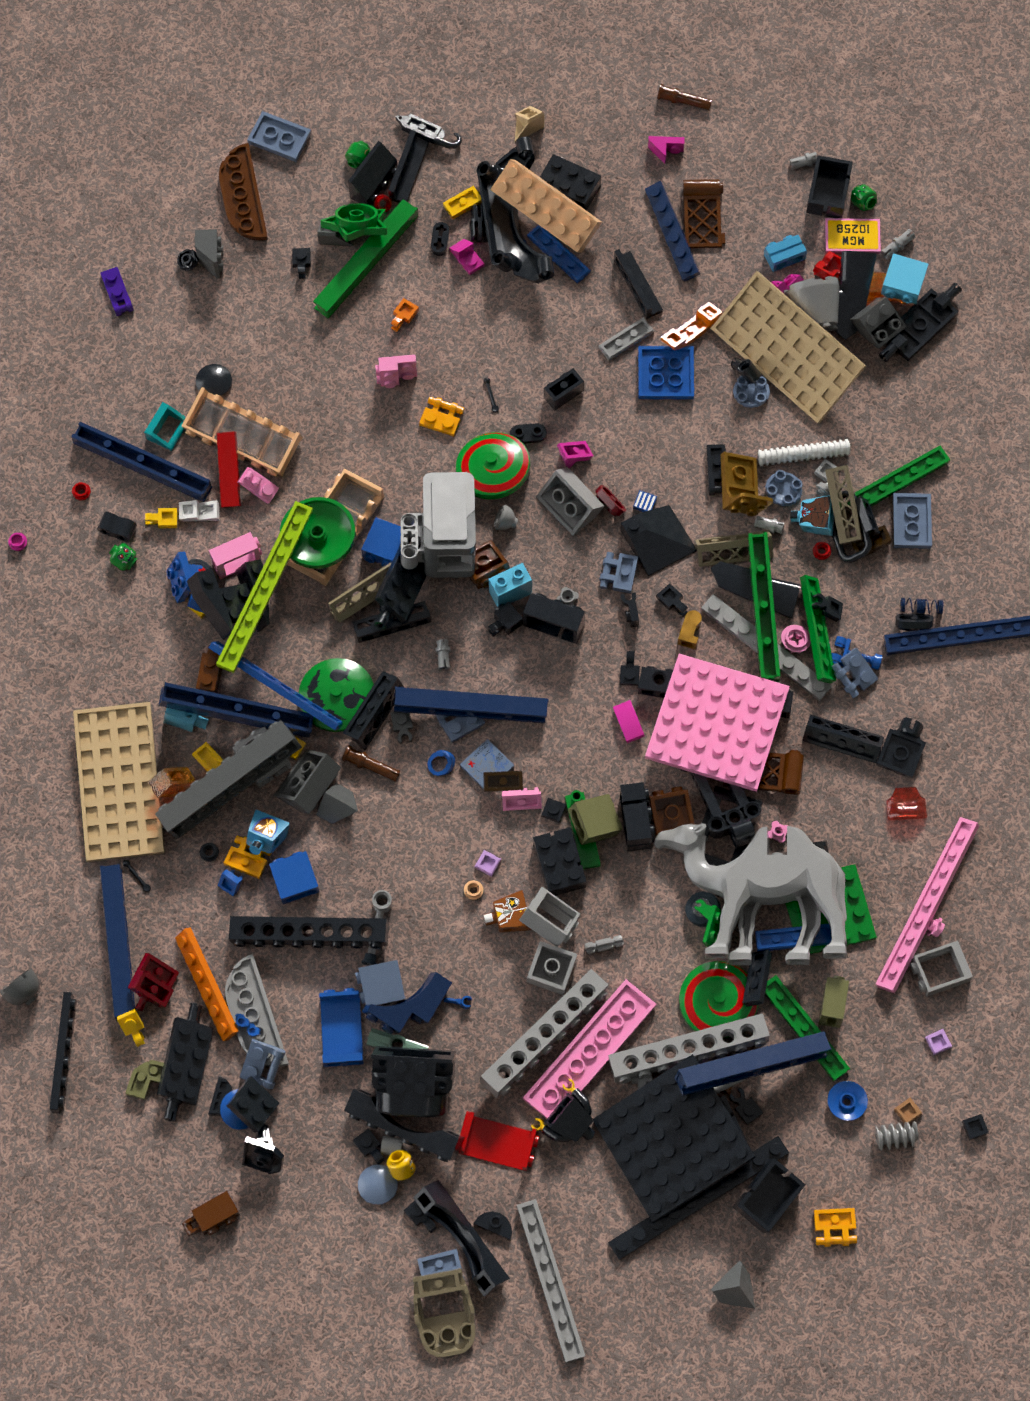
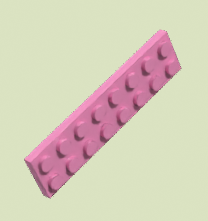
M626 979L525 1094L523 1100L547 1119L567 1093L571 1094V1092L564 1090L563 1084L566 1088H571L573 1084L568 1079H572L575 1083V1088H579L582 1092L609 1061L608 1055L619 1050L656 1007V1003Z

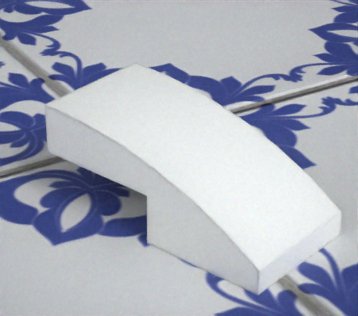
M197 500L179 502V520L187 522L219 521V502L217 500L201 503Z

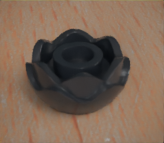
M185 249L179 253L177 264L181 270L191 271L197 266L198 257L193 249Z

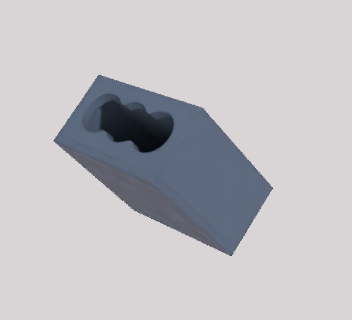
M398 960L358 968L359 972L355 973L357 984H362L363 991L359 992L362 1004L379 1005L405 999Z

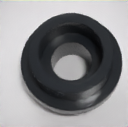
M214 843L203 844L199 851L200 857L206 862L216 860L219 856L217 845ZM212 850L213 854L208 856L206 855V851Z

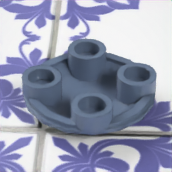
M740 376L734 385L733 394L739 404L754 408L763 405L768 400L770 389L766 378L762 376L753 384H748Z
M778 470L769 477L765 489L767 496L773 498L775 504L790 506L800 499L803 484L793 474Z
M372 1165L366 1168L358 1179V1191L361 1197L367 1203L374 1205L390 1201L395 1196L398 1188V1180L394 1179L388 1167L383 1165Z

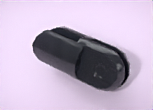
M476 204L471 208V220L469 221L470 242H474L475 232L476 242H481L482 227L483 240L488 242L481 204H479L478 210Z

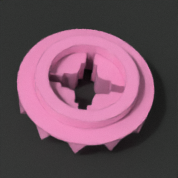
M790 625L782 631L781 643H783L784 649L787 648L791 653L798 652L800 654L810 646V634L802 626ZM793 634L796 639H799L798 643H795V641H791L793 638Z

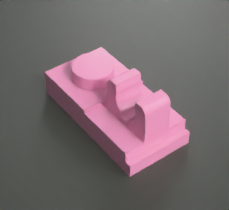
M251 467L246 468L238 481L240 485L267 504L271 502L279 487Z
M535 787L534 790L524 788L523 791H502L503 811L542 809L541 791L539 792L538 787Z

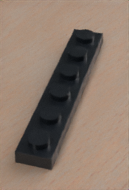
M63 992L50 1101V1111L59 1114L61 1108L65 1106V1096H62L63 1088H67L68 1081L65 1076V1069H69L70 1057H67V1052L72 1047V1038L69 1035L70 1030L74 1029L72 1011H75L77 1006V999H74L72 992Z

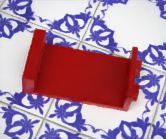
M467 1111L460 1133L465 1139L458 1154L527 1172L528 1166L532 1167L535 1155H531L533 1147L537 1148L540 1136L536 1135L537 1129L533 1128L532 1131L476 1117L475 1113Z

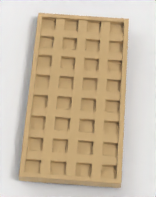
M758 271L754 273L710 328L745 360L750 359L763 376L817 423L824 419L866 367L863 362Z
M144 702L74 710L86 861L94 862L165 853L162 823L155 815L160 807L151 703Z

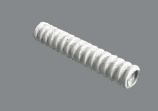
M845 439L844 441L839 440V442L834 440L833 443L828 441L827 443H816V445L810 443L809 446L804 444V446L799 445L798 447L793 445L792 448L787 446V448L781 447V449L777 447L775 450L770 448L768 451L767 449H764V451L758 450V464L760 466H763V464L768 466L769 463L774 465L775 463L780 464V462L785 464L786 461L792 463V461L797 462L798 460L803 461L804 459L809 461L810 458L815 460V458L821 459V457L826 459L827 456L829 458H832V456L838 457V455L842 457L844 454L849 456L850 443L848 439Z

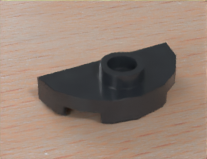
M220 1076L218 1077L208 1112L209 1116L221 1115V1102L226 1094L233 1091L229 1082Z
M485 1212L478 1216L473 1225L511 1241V1224L507 1217L501 1213Z

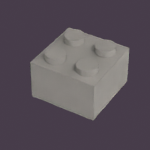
M540 941L526 982L564 995L577 959V954Z

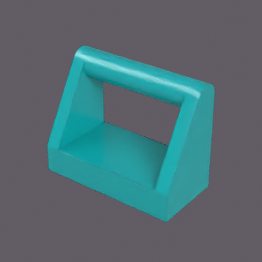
M162 402L144 432L146 439L172 451L184 432L182 424L186 417L170 405ZM170 415L181 422L167 443L157 434Z

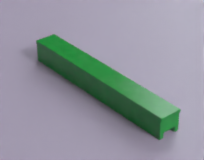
M403 199L382 222L387 227V235H371L315 298L313 301L316 304L314 309L329 319L416 220L418 208Z
M767 532L754 535L748 533L760 678L780 682Z

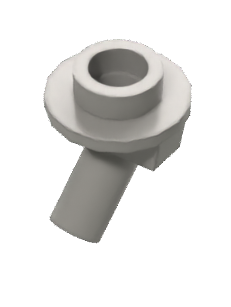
M820 482L816 485V492L820 497L830 495L828 482Z

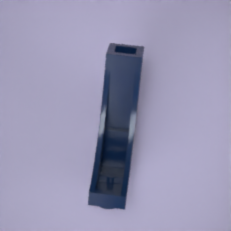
M432 972L418 991L408 999L392 1006L365 1005L362 1012L367 1015L366 1018L369 1021L381 1024L383 1026L382 1029L387 1033H400L409 1017L419 1025L421 1023H429L452 982L439 973Z

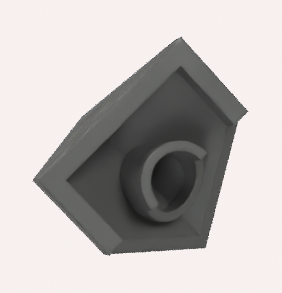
M320 221L317 231L319 244L353 246L351 240L345 241L339 232L321 228Z
M335 783L325 792L316 815L333 824L357 812L358 808L353 792Z
M739 1261L711 1288V1291L720 1303L755 1309L751 1277L742 1262Z

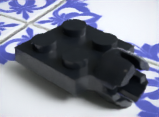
M904 717L897 730L889 729L876 765L912 779L926 742L920 739L923 724L916 720L913 729L909 727L912 718Z

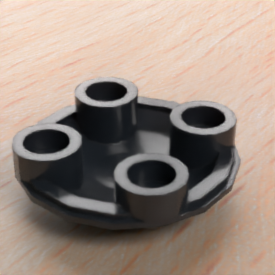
M220 364L206 365L196 375L195 382L199 391L203 387L213 395L218 394L222 396L232 387L231 373Z

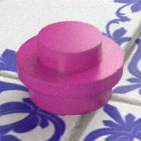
M13 533L9 537L8 544L12 550L21 551L27 546V538L22 533Z

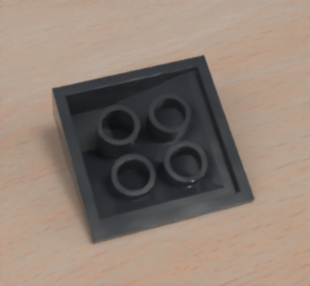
M670 505L636 514L621 522L620 531L635 556H638V560L648 576L697 551Z

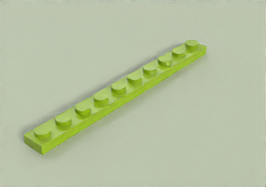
M295 501L216 663L217 667L232 673L235 672L313 512L312 507Z

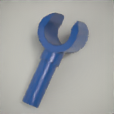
M464 996L462 999L444 998V1002L461 1005L463 1009L471 1007L463 1002L464 1000L472 1001L470 996Z

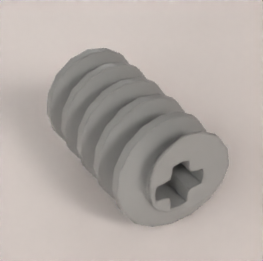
M913 1121L912 1126L905 1122L904 1127L897 1123L896 1128H894L893 1124H889L888 1129H886L885 1125H881L880 1130L875 1125V1138L880 1151H883L885 1144L888 1150H891L892 1144L895 1145L896 1149H899L900 1143L903 1144L904 1148H907L908 1142L911 1143L912 1147H915V1143L918 1141L916 1122Z

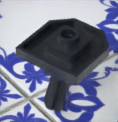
M264 1123L257 1132V1140L246 1137L242 1165L268 1174L281 1172L284 1154L276 1146H273L272 1138L269 1135V1126Z

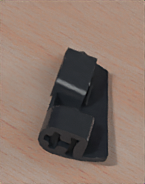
M842 251L838 329L836 332L845 340L858 331L850 319L866 307L877 257L876 253Z
M721 561L711 567L719 588L753 602L750 568ZM772 578L775 612L790 619L793 617L801 584Z

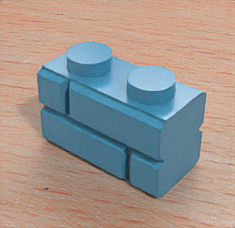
M788 235L783 241L769 243L764 249V256L772 272L806 260L807 250L804 244H802L799 235Z

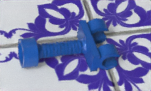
M841 636L836 637L835 646L845 649L843 656L831 653L833 664L838 663L840 666H844L840 659L850 652L851 639ZM875 653L874 656H867L862 654L866 662L871 664V668L879 670L883 655Z

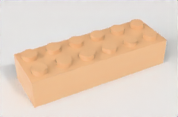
M509 160L490 189L576 252L584 251L602 224V221L516 160Z

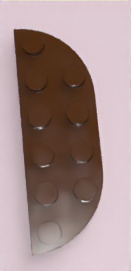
M245 143L232 149L219 168V182L225 212L229 224L241 236L252 240H268L249 143Z

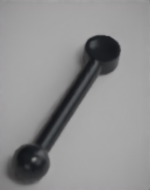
M486 377L483 382L488 389L492 411L498 412L499 407L496 405L493 397L490 378Z
M124 860L123 866L131 871L143 886V890L145 892L150 891V885L141 879L131 867L130 861Z

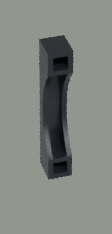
M360 1088L352 1090L344 1109L345 1112L349 1113L350 1118L357 1121L362 1119L367 1122V1126L374 1129L379 1127L385 1130L384 1134L391 1137L398 1136L402 1138L401 1141L410 1146L415 1144L420 1147V1151L427 1154L432 1152L438 1155L437 1159L444 1162L456 1160L465 1137L448 1129L430 1133L408 1129L397 1123L389 1115L379 1113L375 1106V1095Z
M439 1180L424 1186L413 1197L425 1215L440 1223L457 1240L469 1262L472 1281L484 1297L498 1290L510 1279Z

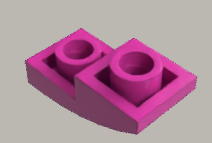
M790 274L784 279V283L782 281H772L771 283L784 293V290H790V285L804 279L801 275Z
M631 700L613 707L627 743L645 737Z

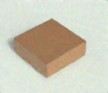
M911 1097L894 1108V1111L903 1123H911L922 1115V1112Z

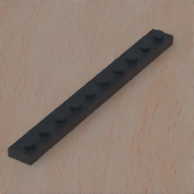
M779 1136L753 1151L756 1156L755 1159L657 1222L653 1223L650 1217L609 1241L608 1244L618 1260H621L758 1174L768 1160L775 1158L778 1161L788 1155L789 1151Z

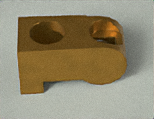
M692 610L685 615L677 645L696 650L698 637H695V632L700 628L702 616L698 611Z

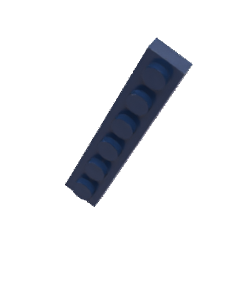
M658 181L645 188V191L680 276L685 282L700 275V271L665 187L661 181Z

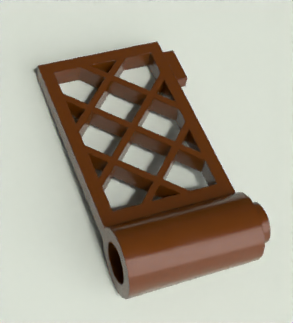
M719 179L683 180L685 238L690 248H722V244H725V233H721L720 194H723V183H720ZM708 201H716V207L712 211L705 206ZM688 202H696L699 207L692 211L688 207ZM701 208L709 213L703 220L696 214ZM711 216L717 220V224L713 228L706 223ZM692 217H695L700 222L695 228L688 224ZM702 225L709 230L704 237L697 232ZM713 233L718 237V243H710L706 238ZM692 234L697 235L701 239L698 243H689V237Z
M790 750L785 754L769 752L765 766L771 772L765 777H761L757 790L776 791L791 795L800 794L804 755L798 750ZM772 758L780 759V765L774 770L767 763ZM774 775L778 779V786H771L765 780ZM723 782V786L728 787L727 783Z

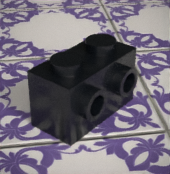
M572 368L544 387V399L555 411L584 391V380Z

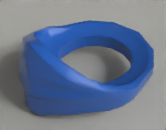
M446 750L436 751L428 759V769L435 776L447 775L455 765V757ZM438 756H444L448 762L445 769L440 772L435 771L432 768L433 759Z

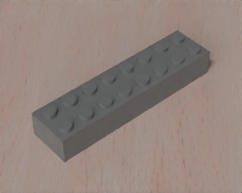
M282 721L274 722L268 727L266 732L256 735L250 744L241 746L235 755L225 758L216 769H210L200 781H194L185 792L175 795L174 800L169 804L165 803L160 806L155 815L167 832L178 839L255 783L256 780L297 752L302 746Z

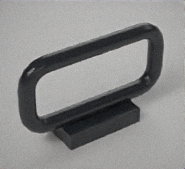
M847 490L842 491L843 499L849 497ZM855 494L854 498L865 546L857 553L848 556L843 544L839 543L834 520L832 538L840 559L845 563H853L868 555L872 548L870 536L875 537L880 534L869 501L861 496L857 498Z

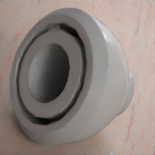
M504 505L499 509L494 520L495 529L507 530L516 527L518 518L515 517L513 510L509 506Z

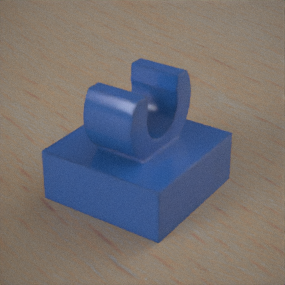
M226 869L221 874L218 887L234 896L239 890L243 876L237 877L234 875L235 870L228 871Z

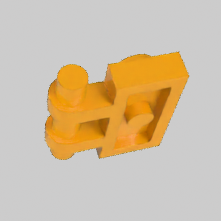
M429 397L427 403L434 405L433 409L425 407L419 426L454 437L460 423V418L454 417L455 413L463 415L465 408L458 406V403L452 402L451 404L445 402L439 397ZM443 408L449 410V413L445 414L439 412V409Z
M237 835L234 842L240 844L239 848L230 847L223 864L260 879L267 865V860L261 857L263 854L271 856L272 853L261 851L260 854L254 855L246 852V849L250 848L246 844L247 837L243 838Z
M855 1208L813 1211L815 1232L823 1231V1237H816V1245L831 1247V1245L842 1244V1246L857 1244V1235L849 1236L848 1230H856ZM841 1230L842 1236L830 1237V1231Z

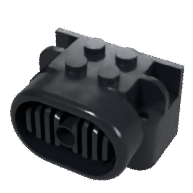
M387 1046L375 1047L371 1054V1059H373L371 1075L372 1085L376 1089L375 1106L379 1113L424 1118L440 1117L447 1113L448 1093L451 1091L455 1080L456 1051Z

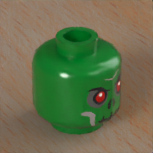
M125 543L119 546L115 544L109 552L111 555L110 563L121 571L130 570L138 560L136 558V551Z

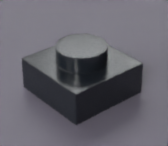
M548 798L541 817L560 823L566 804Z
M982 1114L962 1121L969 1141L989 1133Z

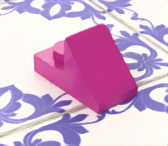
M649 136L648 148L665 164L666 151H670L673 154L684 152L685 137Z
M462 239L449 248L469 275L484 267V262L474 251V244L472 242Z
M586 441L566 442L557 445L559 454L569 469L575 462L588 461L593 457Z

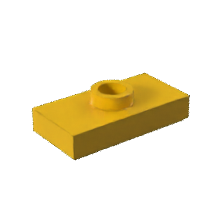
M207 742L192 753V756L207 772L210 769H216L223 761Z

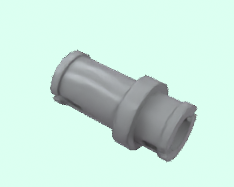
M805 153L804 156L790 159L792 170L805 166L811 167L812 164L816 163L817 153Z
M757 515L754 527L770 530V533L777 532L782 534L785 523L779 522L775 518L772 520Z
M443 639L436 641L437 648L435 650L438 654L439 670H443V667L444 670L450 669L449 653L451 650L448 647L449 641L447 639H444V642Z

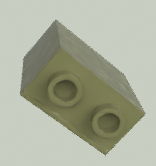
M609 794L575 802L568 809L581 845L614 837L623 829Z
M827 977L818 1025L835 1028L841 1027L849 981L845 980L844 977Z

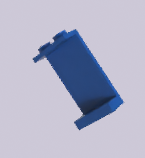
M346 988L342 992L324 990V993H319L323 1066L363 1065L359 990L355 991L354 988Z

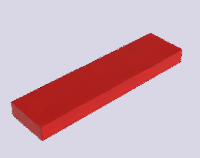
M236 432L216 433L221 507H240Z

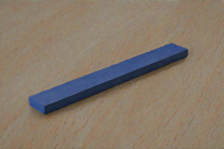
M215 641L211 642L208 648L220 655L225 645ZM244 657L241 658L237 666L238 668L330 728L338 730L342 727L343 722L249 660Z

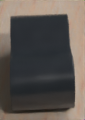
M104 512L97 530L102 534L130 542L137 524L128 518L119 517L111 512Z

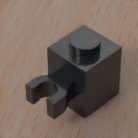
M507 602L505 605L501 604L495 609L494 619L496 622L488 626V632L494 637L503 629L509 635L523 625V618L510 602Z

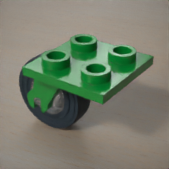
M706 891L697 892L688 899L685 912L691 923L699 927H706L702 942L709 947L716 942L719 934L721 905L717 897L712 893Z

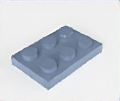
M262 111L247 139V143L297 162L311 135V129Z
M893 493V548H932L931 494Z

